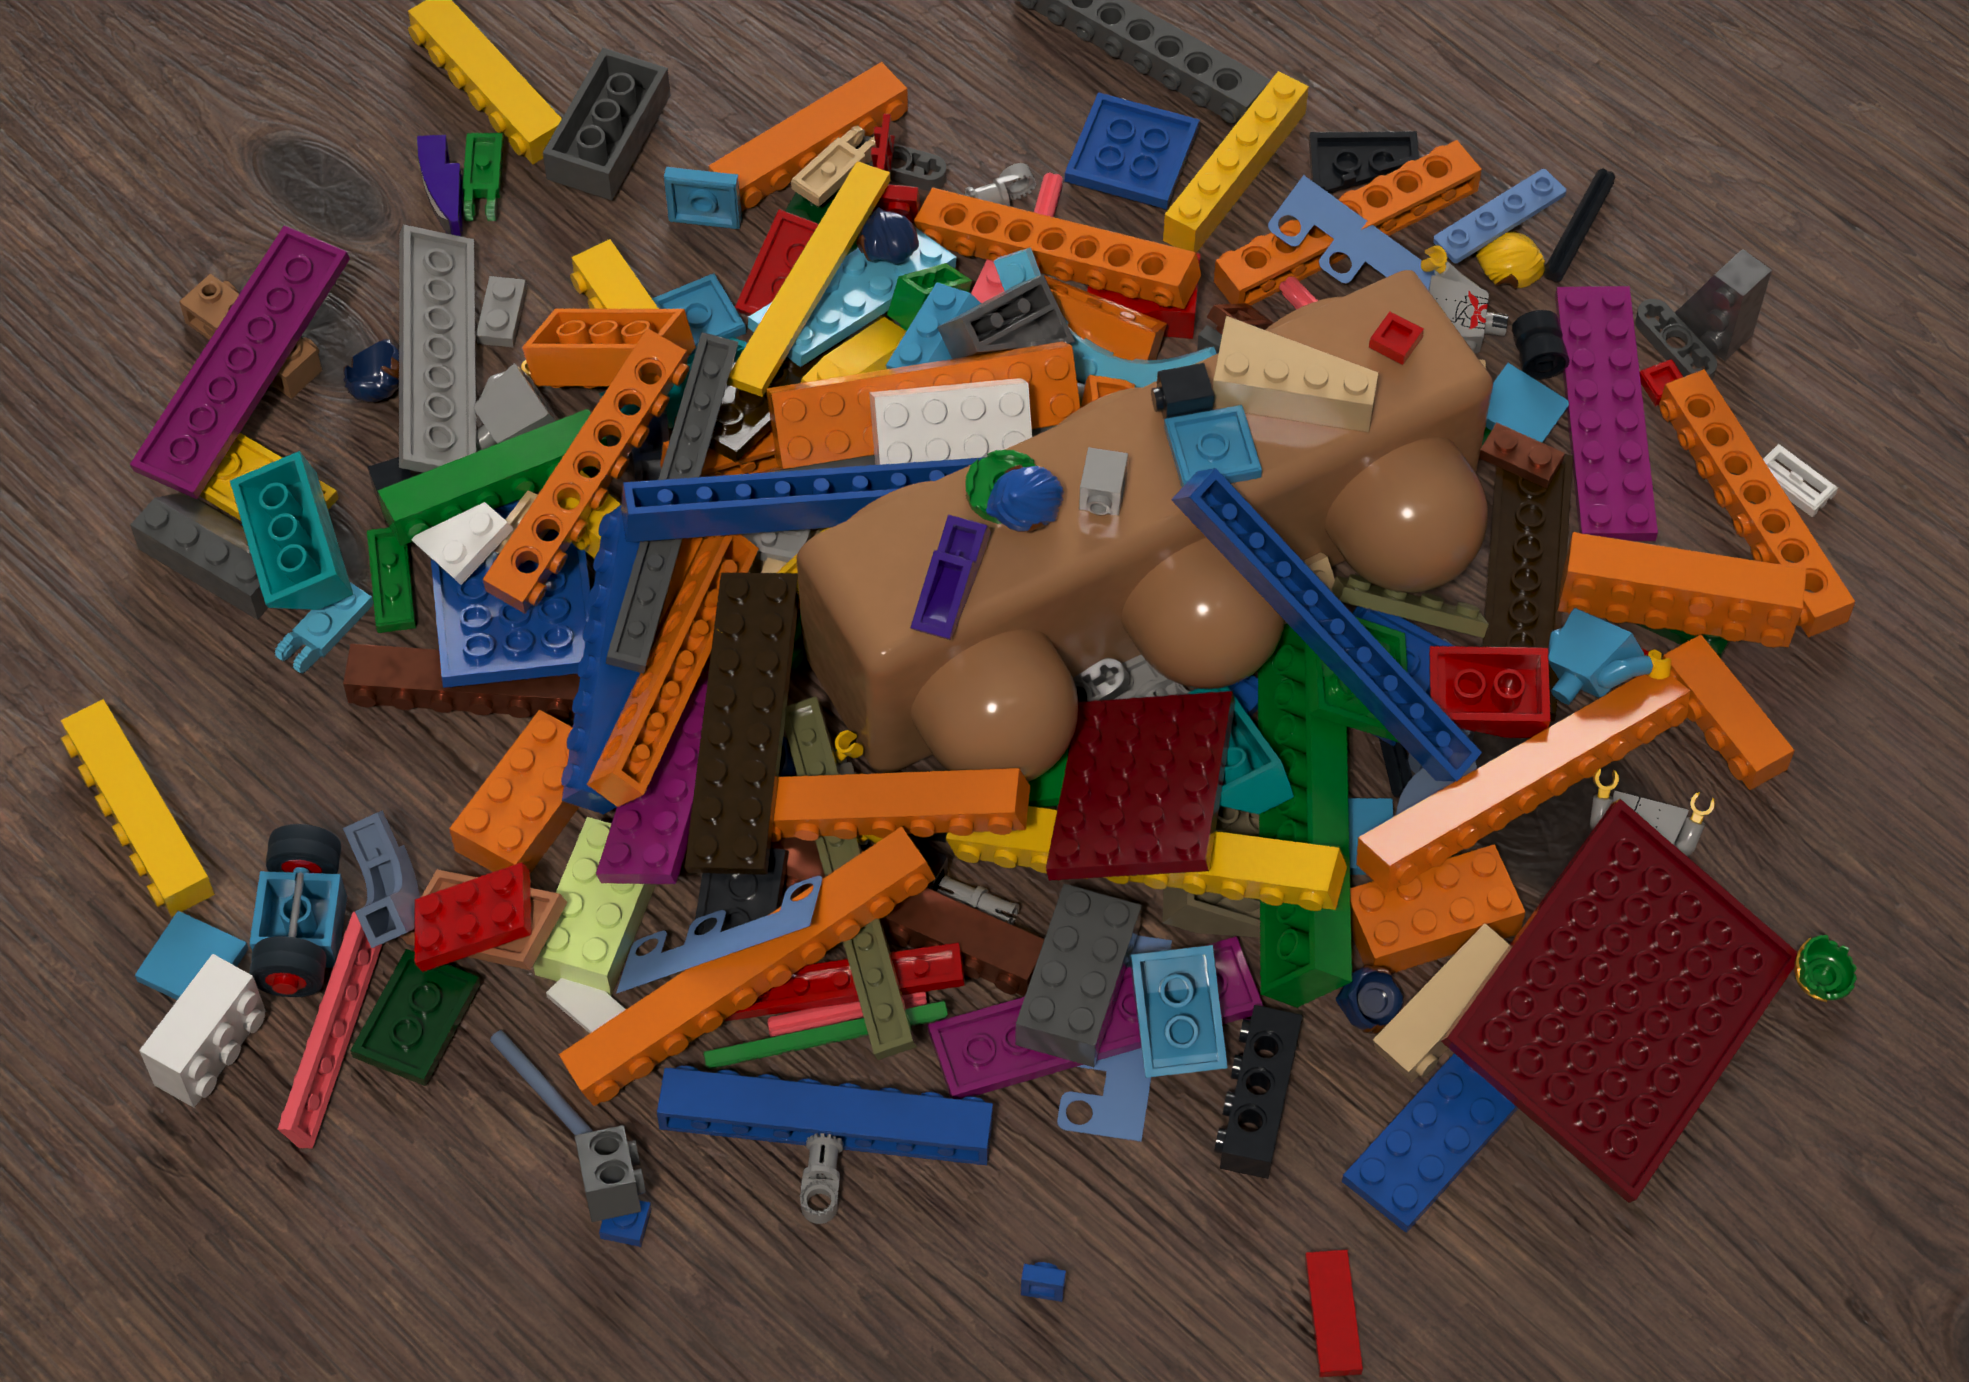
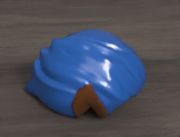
M1017 465L1007 469L994 484L988 499L986 512L987 515L996 518L1009 529L1017 532L1027 531L1029 533L1036 529L1044 528L1049 522L1056 521L1059 507L1062 505L1064 490L1057 477L1053 476L1046 468Z

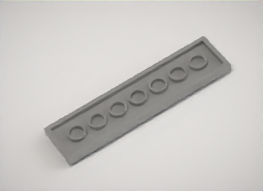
M403 225L399 233V468L426 472L476 452V412L474 410L476 403L474 239Z

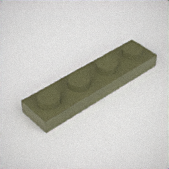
M1351 574L1349 578L1336 576L1332 587L1335 596L1343 603L1481 638L1485 637L1489 625L1479 612L1480 609L1474 605L1458 602L1457 606L1445 604L1442 598L1429 593H1422L1421 597L1407 593L1390 591L1371 585L1369 581L1359 575Z

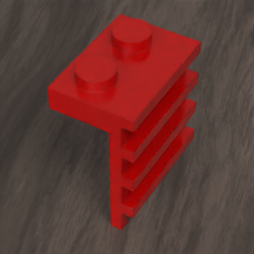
M883 113L882 127H874L873 134L876 148L872 147L871 158L873 167L888 171L891 174L895 136L890 135L889 131L891 114ZM888 184L872 213L879 207L885 211L901 214L911 223H915L914 219L921 209L918 187Z

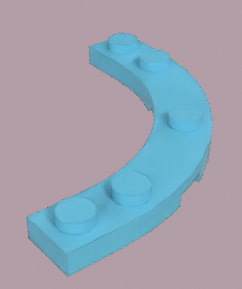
M1031 247L998 257L994 260L1004 291L1041 275ZM1068 326L1075 340L1070 345L1073 348L1076 378L1084 384L1089 375L1123 379L1135 384V388H1142L1157 381L1158 371L1193 365L1217 354L1213 346L1169 359L1127 360L1113 356V352L1096 345L1087 338L1083 340Z

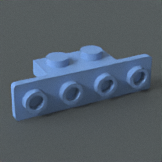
M1541 169L1436 234L1433 243L1441 246L1453 263H1459L1565 197L1566 188L1546 169Z

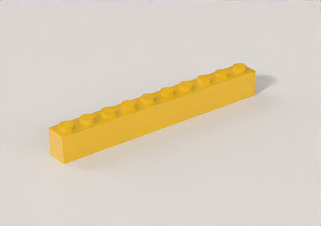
M1028 806L1026 830H1012L1011 833L1005 835L994 834L990 831L973 832L968 836L947 833L946 840L955 856L968 863H977L981 860L994 862L1004 868H1014L1017 865L1031 867L1035 871L1047 873L1046 864L1057 810ZM1215 831L1209 871L1103 878L1118 884H1126L1128 881L1144 883L1154 889L1174 887L1181 888L1195 895H1202L1205 892L1217 893L1232 900H1242L1245 897L1259 899L1273 906L1288 903L1299 905L1306 910L1320 911L1322 908L1336 910L1347 865L1340 848Z

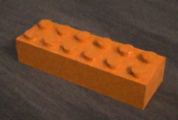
M1573 532L1562 572L1557 611L1570 614L1574 608H1577L1613 623L1629 622L1646 625L1652 629L1667 628L1684 631L1690 635L1707 634L1720 636L1728 641L1736 642L1743 640L1761 643L1771 648L1780 646L1789 648L1803 610L1807 569Z

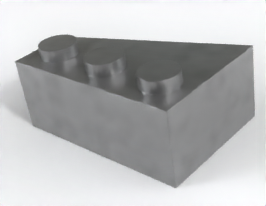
M1043 274L1019 283L937 327L952 359L1062 341L1068 344L1075 342Z

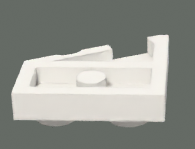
M484 502L415 535L411 540L462 585L514 528Z

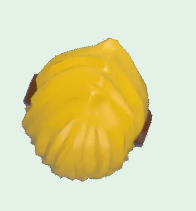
M1517 231L1507 232L1477 251L1476 257L1481 268L1496 286L1509 284L1515 290L1517 288H1524L1539 280L1545 271V260L1539 248L1532 239Z

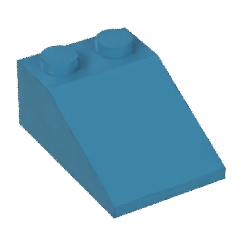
M1213 945L1129 954L1145 1078L1228 1068Z

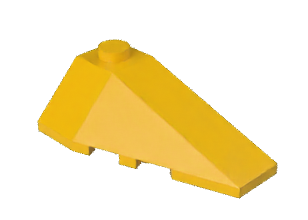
M883 317L825 355L802 378L801 383L886 370V364L905 335L906 330Z

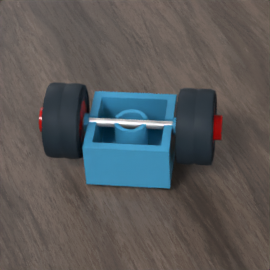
M290 824L275 829L269 837L266 855V868L269 872L260 871L249 943L252 949V963L249 974L254 977L257 988L263 992L281 997L313 995L323 985L325 968H333L341 947L347 894L341 874H337L340 863L341 842L335 834L326 829L306 824Z

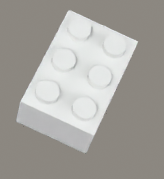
M214 954L210 956L139 1050L154 1086L195 1108L201 1098H206L211 1094L216 1085L218 1075L226 1065H231L237 1059L241 1050V1044L250 1033H255L264 1021L266 1010L252 975Z

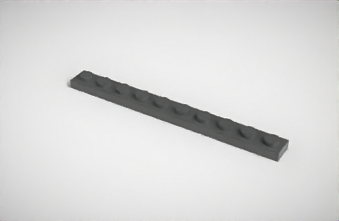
M701 332L658 480L701 477L736 356L738 341ZM683 538L640 541L608 650L606 664L645 673Z

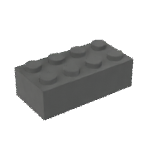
M602 48L543 151L547 180L612 201L671 96L668 68Z
M1063 884L1016 1022L1015 1045L1087 1066H1095L1130 959L1129 954L1132 953L1140 929L1142 905Z

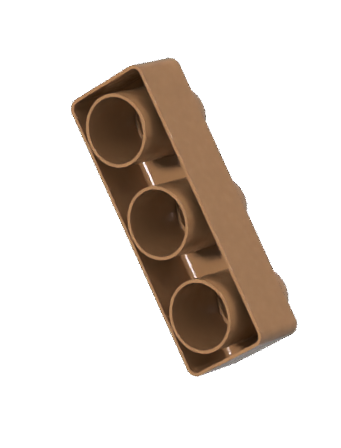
M1412 270L1397 272L1344 297H1332L1310 303L1273 323L1266 331L1378 372L1369 432L1245 413L1262 474L1261 478L1230 484L1302 561L1321 552L1328 556L1331 567L1346 561L1355 572L1370 583L1390 591L1402 593L1429 591L1455 579L1471 564L1478 554L1487 529V501L1476 471L1493 390V380L1489 372L1417 274ZM1389 311L1424 328L1423 338L1403 365L1369 348L1371 336ZM1218 354L1195 363H1205L1212 390ZM1157 381L1142 388L1125 389L1103 396L1078 409L1056 427L1005 449L1027 454L1034 460L1036 466L1044 467L1053 476H1056L1063 487V501L1059 507L1056 521L1049 522L1044 528L1036 529L1029 533L1027 531L1017 532L1003 524L984 520L976 514L966 499V475L971 466L969 465L936 481L920 482L892 491L871 502L847 521L815 535L800 548L797 554V571L804 657L848 730L857 734L855 741L863 746V755L874 770L882 773H892L934 755L939 763L948 771L1020 768L1026 780L1030 782L1053 767L1068 748L1078 719V698L1073 678L1100 660L1112 658L1122 664L1142 655L1148 664L1162 676L1180 685L1198 689H1216L1241 682L1253 675L1269 660L1281 639L1285 620L1171 500L1182 487L1164 429L1162 412H1155L1152 403L1151 389L1157 388ZM1088 447L1128 453L1127 477L1119 516L1112 514L1096 515L1079 509L1080 485ZM948 514L985 524L991 531L977 576L951 640L910 628L934 550L938 549Z

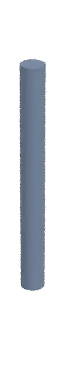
M503 1030L497 1031L491 1037L490 1042L574 1135L593 1132L588 1124Z

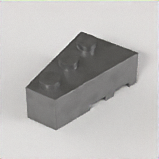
M1742 249L1689 298L1675 314L1711 353L1726 361L1753 336L1772 270Z

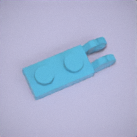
M350 582L354 595L319 610H311L292 630L293 632L288 633L280 641L277 648H275V656L282 661L288 660L303 644L306 645L301 650V653H298L293 663V668L299 673L306 672L321 656L324 658L373 606L372 596Z

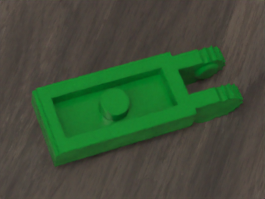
M467 133L462 187L465 221H474V216L476 215L475 198H487V204L485 205L487 221L497 220V198H500L504 149L503 133Z

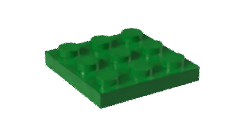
M1356 617L1408 673L1405 633ZM1305 643L1309 715L1400 743Z

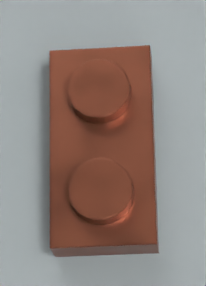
M1247 303L1213 305L1207 315V318L1217 325L1216 330L1220 334H1223L1226 316L1266 330L1273 324L1271 320Z
M1496 422L1481 448L1479 458L1547 489L1561 466L1565 453Z

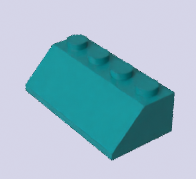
M300 451L230 480L263 598L268 608L319 610L354 595L317 472Z
M1228 687L1216 689L1197 688L1187 694L1230 691ZM1234 696L1235 709L1219 806L1259 815L1293 798L1294 795L1283 763Z

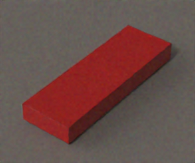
M1348 1250L1306 1252L1305 1265L1319 1377L1362 1375L1363 1366Z

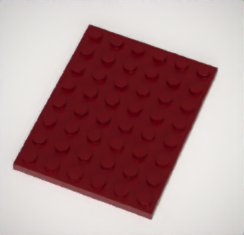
M1618 799L1608 808L1444 1035L1441 1042L1624 1200L1630 1203L1635 1201L1794 969L1798 952L1624 801Z

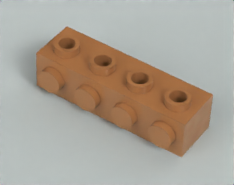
M209 274L179 301L185 323L210 340L239 296V292L230 282H221L212 274ZM306 337L300 338L271 385L291 399L322 371L318 356L320 352L317 346Z

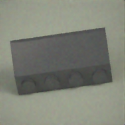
M183 493L154 498L130 524L138 549L257 620L268 609L263 598L244 528L241 524L202 501Z

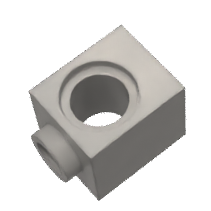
M1088 447L1080 485V510H1086L1096 515L1112 514L1119 516L1127 477L1128 453Z

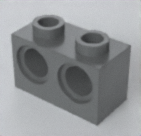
M624 1125L575 1135L591 1222L641 1212L638 1195L646 1193L642 1169L633 1170L632 1167L640 1165L636 1141L627 1142Z

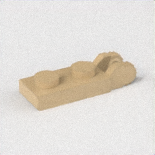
M858 125L854 126L841 138L835 139L793 177L791 189L820 207L843 185L857 161L864 164L872 161L871 149L872 147L876 148L875 138L871 137L860 148L856 149L865 136V130Z

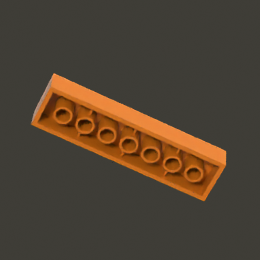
M1062 341L766 388L777 464L782 469L874 455L869 392L1022 378L1029 385L1032 429L1058 425L1080 409L1072 345Z

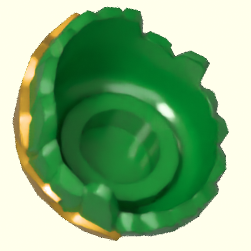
M1828 935L1809 938L1798 950L1794 972L1800 988L1810 997L1822 1002L1843 999L1849 995L1854 989V984L1857 980L1855 974L1856 965L1853 964L1852 957L1847 955L1849 948L1844 945L1839 947L1835 941H1829Z

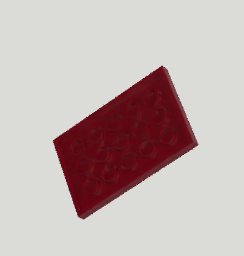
M1233 691L1079 702L1076 729L1070 744L1046 864L1049 881L1209 871L1235 709Z

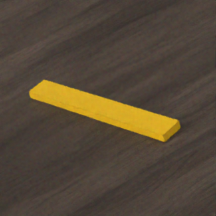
M858 161L855 163L732 368L728 385L763 397L766 388L769 387L891 181L890 172Z

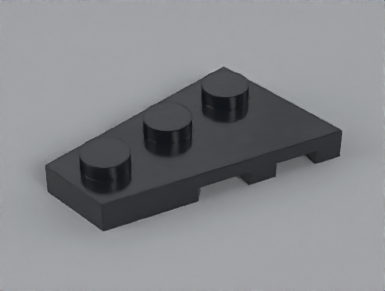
M1417 131L1310 132L1311 180L1328 193H1333L1371 182L1380 175H1387L1399 169L1406 162L1419 159Z

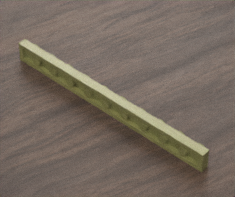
M817 696L787 706L784 728L797 776L840 775L822 707ZM819 836L815 840L825 877L862 853L858 836L849 840L840 839L835 836ZM881 918L875 919L861 928L854 938L843 943L873 1053L877 1060L916 1048L917 1046Z

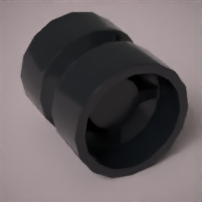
M1535 310L1525 313L1515 320L1512 324V333L1515 345L1519 351L1522 371L1535 380L1549 379L1564 372L1569 366L1570 360L1562 339L1563 333L1557 314L1549 310Z

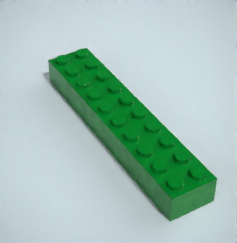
M1287 623L1284 625L1281 639L1269 660L1258 670V730L1283 763L1294 797L1259 814V837L1340 848L1347 865L1336 910L1322 908L1320 911H1310L1295 904L1282 903V905L1273 906L1260 900L1261 995L1298 1008L1352 982L1347 726L1309 715L1305 642Z

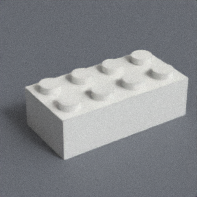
M1022 378L869 392L875 465L987 457V453L995 450H1005L1032 437L1029 385Z

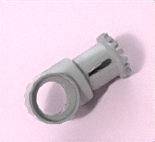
M1017 163L1003 170L999 178L993 179L992 184L976 189L973 187L965 188V196L1010 206L1011 200L1021 199V195L1026 197L1027 192L1028 194L1032 193L1031 189H1035L1036 181L1026 164Z
M816 1133L814 1136H810V1138L807 1137L806 1140L809 1159L808 1167L803 1170L801 1210L808 1221L816 1224L831 1221L838 1211L840 1173L837 1171L838 1153L842 1152L844 1143L841 1138L831 1137V1134H827V1137H824V1133H821L820 1136ZM816 1194H823L830 1198L831 1203L827 1209L815 1211L808 1206V1200Z

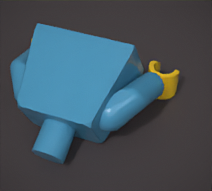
M1574 608L1564 627L1554 630L1550 634L1548 660L1559 678L1551 693L1556 699L1567 705H1570L1580 690L1598 698L1603 697L1613 687L1633 677L1648 675L1654 679L1669 677L1671 659L1661 660L1662 653L1656 649L1649 651L1648 656L1644 655L1643 650L1631 632Z

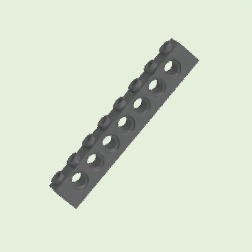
M1017 0L1024 7L1033 9L1047 17L1052 23L1072 31L1080 39L1089 41L1102 48L1110 56L1117 57L1130 64L1138 72L1147 74L1160 81L1168 89L1176 90L1190 98L1198 106L1205 107L1220 115L1228 123L1236 125L1271 81L1129 0Z

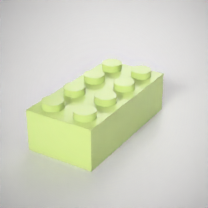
M587 817L556 893L562 895L567 904L537 957L533 968L536 976L558 981L561 978L603 990L612 996L656 884L601 883L596 872L611 823Z

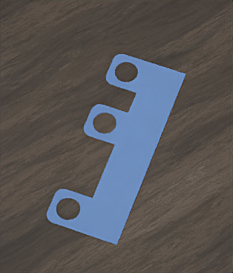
M1303 175L1268 223L1269 230L1290 246H1298L1314 225L1332 237L1334 240L1321 256L1319 265L1341 283H1349L1364 262L1386 277L1400 271L1412 270L1427 289L1429 288L1431 275H1435V270L1431 272L1423 271L1421 269V259L1374 225L1362 229L1367 220L1305 175ZM1286 215L1295 217L1301 225L1299 234L1292 237L1284 235L1278 226L1280 218ZM1342 252L1350 258L1352 262L1350 271L1338 273L1331 268L1329 259L1333 253Z
M815 876L791 885L785 892L779 912L722 932L721 928L726 915L725 910H719L699 917L691 923L684 945L663 953L661 952L667 936L666 931H660L638 939L631 946L616 994L809 927L822 877ZM813 884V890L807 897L799 901H792L790 899L792 893L800 886ZM709 918L717 919L716 925L709 932L703 935H696L694 933L696 927L704 920ZM649 939L658 940L657 946L651 952L643 956L636 955V950L642 943Z
M1137 935L1131 954L1171 950L1172 940ZM1129 959V962H1128L1127 967H1131V965H1130V959ZM1141 1048L1098 1060L1094 1067L1087 1065L1077 1066L1107 1071L1103 1096L1078 1092L1064 1093L1060 1100L1057 1119L1058 1126L1066 1131L1142 1142L1151 1077L1145 1078ZM1078 1100L1087 1102L1093 1111L1092 1118L1082 1125L1070 1122L1066 1116L1068 1105Z

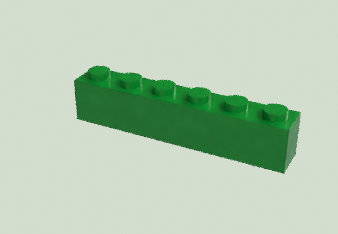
M589 409L378 490L383 516L399 545L402 546L412 542L411 539L415 535L484 502L494 510L521 499L527 491L533 493L541 491L591 415ZM606 437L602 438L600 443L608 446ZM588 466L583 468L582 471L584 473H587L590 471L597 470L598 468L594 466Z

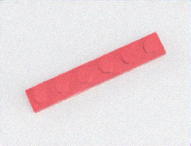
M355 912L352 913L347 930L344 933L343 942L335 965L332 968L325 994L319 1005L317 1017L310 1037L307 1040L299 1069L294 1077L293 1086L278 1126V1130L298 1148L313 1149L382 944L371 948Z

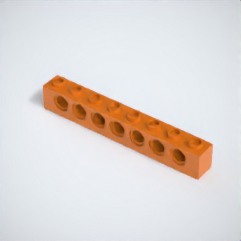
M1455 140L1445 146L1441 145L1434 148L1429 154L1415 161L1410 160L1399 169L1387 175L1376 177L1369 184L1357 190H1350L1344 193L1338 200L1367 220L1362 229L1374 225L1387 236H1390L1477 192L1482 169L1459 141ZM1290 220L1279 229L1284 235L1292 237L1299 234L1301 225L1298 220ZM1315 225L1298 246L1288 245L1272 232L1265 236H1257L1249 244L1235 251H1227L1219 259L1215 260L1214 283L1230 304L1247 303L1251 306L1281 291L1279 289L1280 283L1286 281L1288 277L1292 276L1301 281L1323 270L1319 265V260L1334 239ZM1342 252L1333 253L1329 259L1330 266L1348 256Z
M933 187L914 219L917 229L945 249L958 252L963 256H975L994 261L998 257L1031 247L1040 273L1054 276L1062 281L1086 284L1097 290L1106 289L1118 292L1129 298L1138 297L1150 300L1164 307L1173 306L1184 309L1201 277L1196 252Z
M648 328L645 330L483 578L486 592L526 614L531 604L537 606L547 590V586L544 584L552 572L558 574L567 560L568 554L565 553L572 541L579 542L588 527L586 520L593 509L596 511L601 509L609 494V491L606 490L613 478L617 480L621 478L629 464L627 456L633 447L640 448L649 433L647 426L654 415L656 417L662 415L670 399L667 396L674 384L680 386L686 378L690 369L687 365V350ZM654 373L660 377V380L654 384H646L641 381V378L646 374ZM628 404L640 407L639 412L634 415H625L621 412V409ZM608 435H614L620 439L618 444L611 447L604 446L600 441ZM588 466H594L600 470L598 475L592 478H585L580 475V472ZM572 497L579 501L578 506L574 509L567 510L559 506L560 502L565 498ZM546 529H554L559 533L558 537L552 541H543L539 538V535ZM531 560L538 564L537 569L531 573H523L518 570L519 565L524 561Z
M1705 369L1665 384L1662 398L1659 402L1663 418L1667 422H1671L1677 432L1680 445L1684 450H1689L1696 461L1698 473L1703 479H1707L1712 486L1717 503L1722 508H1726L1733 519L1735 531L1740 537H1744L1751 547L1753 559L1755 561L1807 569L1805 589L1811 590L1814 593L1804 592L1803 610L1797 626H1801L1809 638L1848 622L1855 605V600Z
M741 534L710 536L704 539L651 649L645 673L639 674L587 785L617 807L644 795L712 650L721 573H748L759 548Z

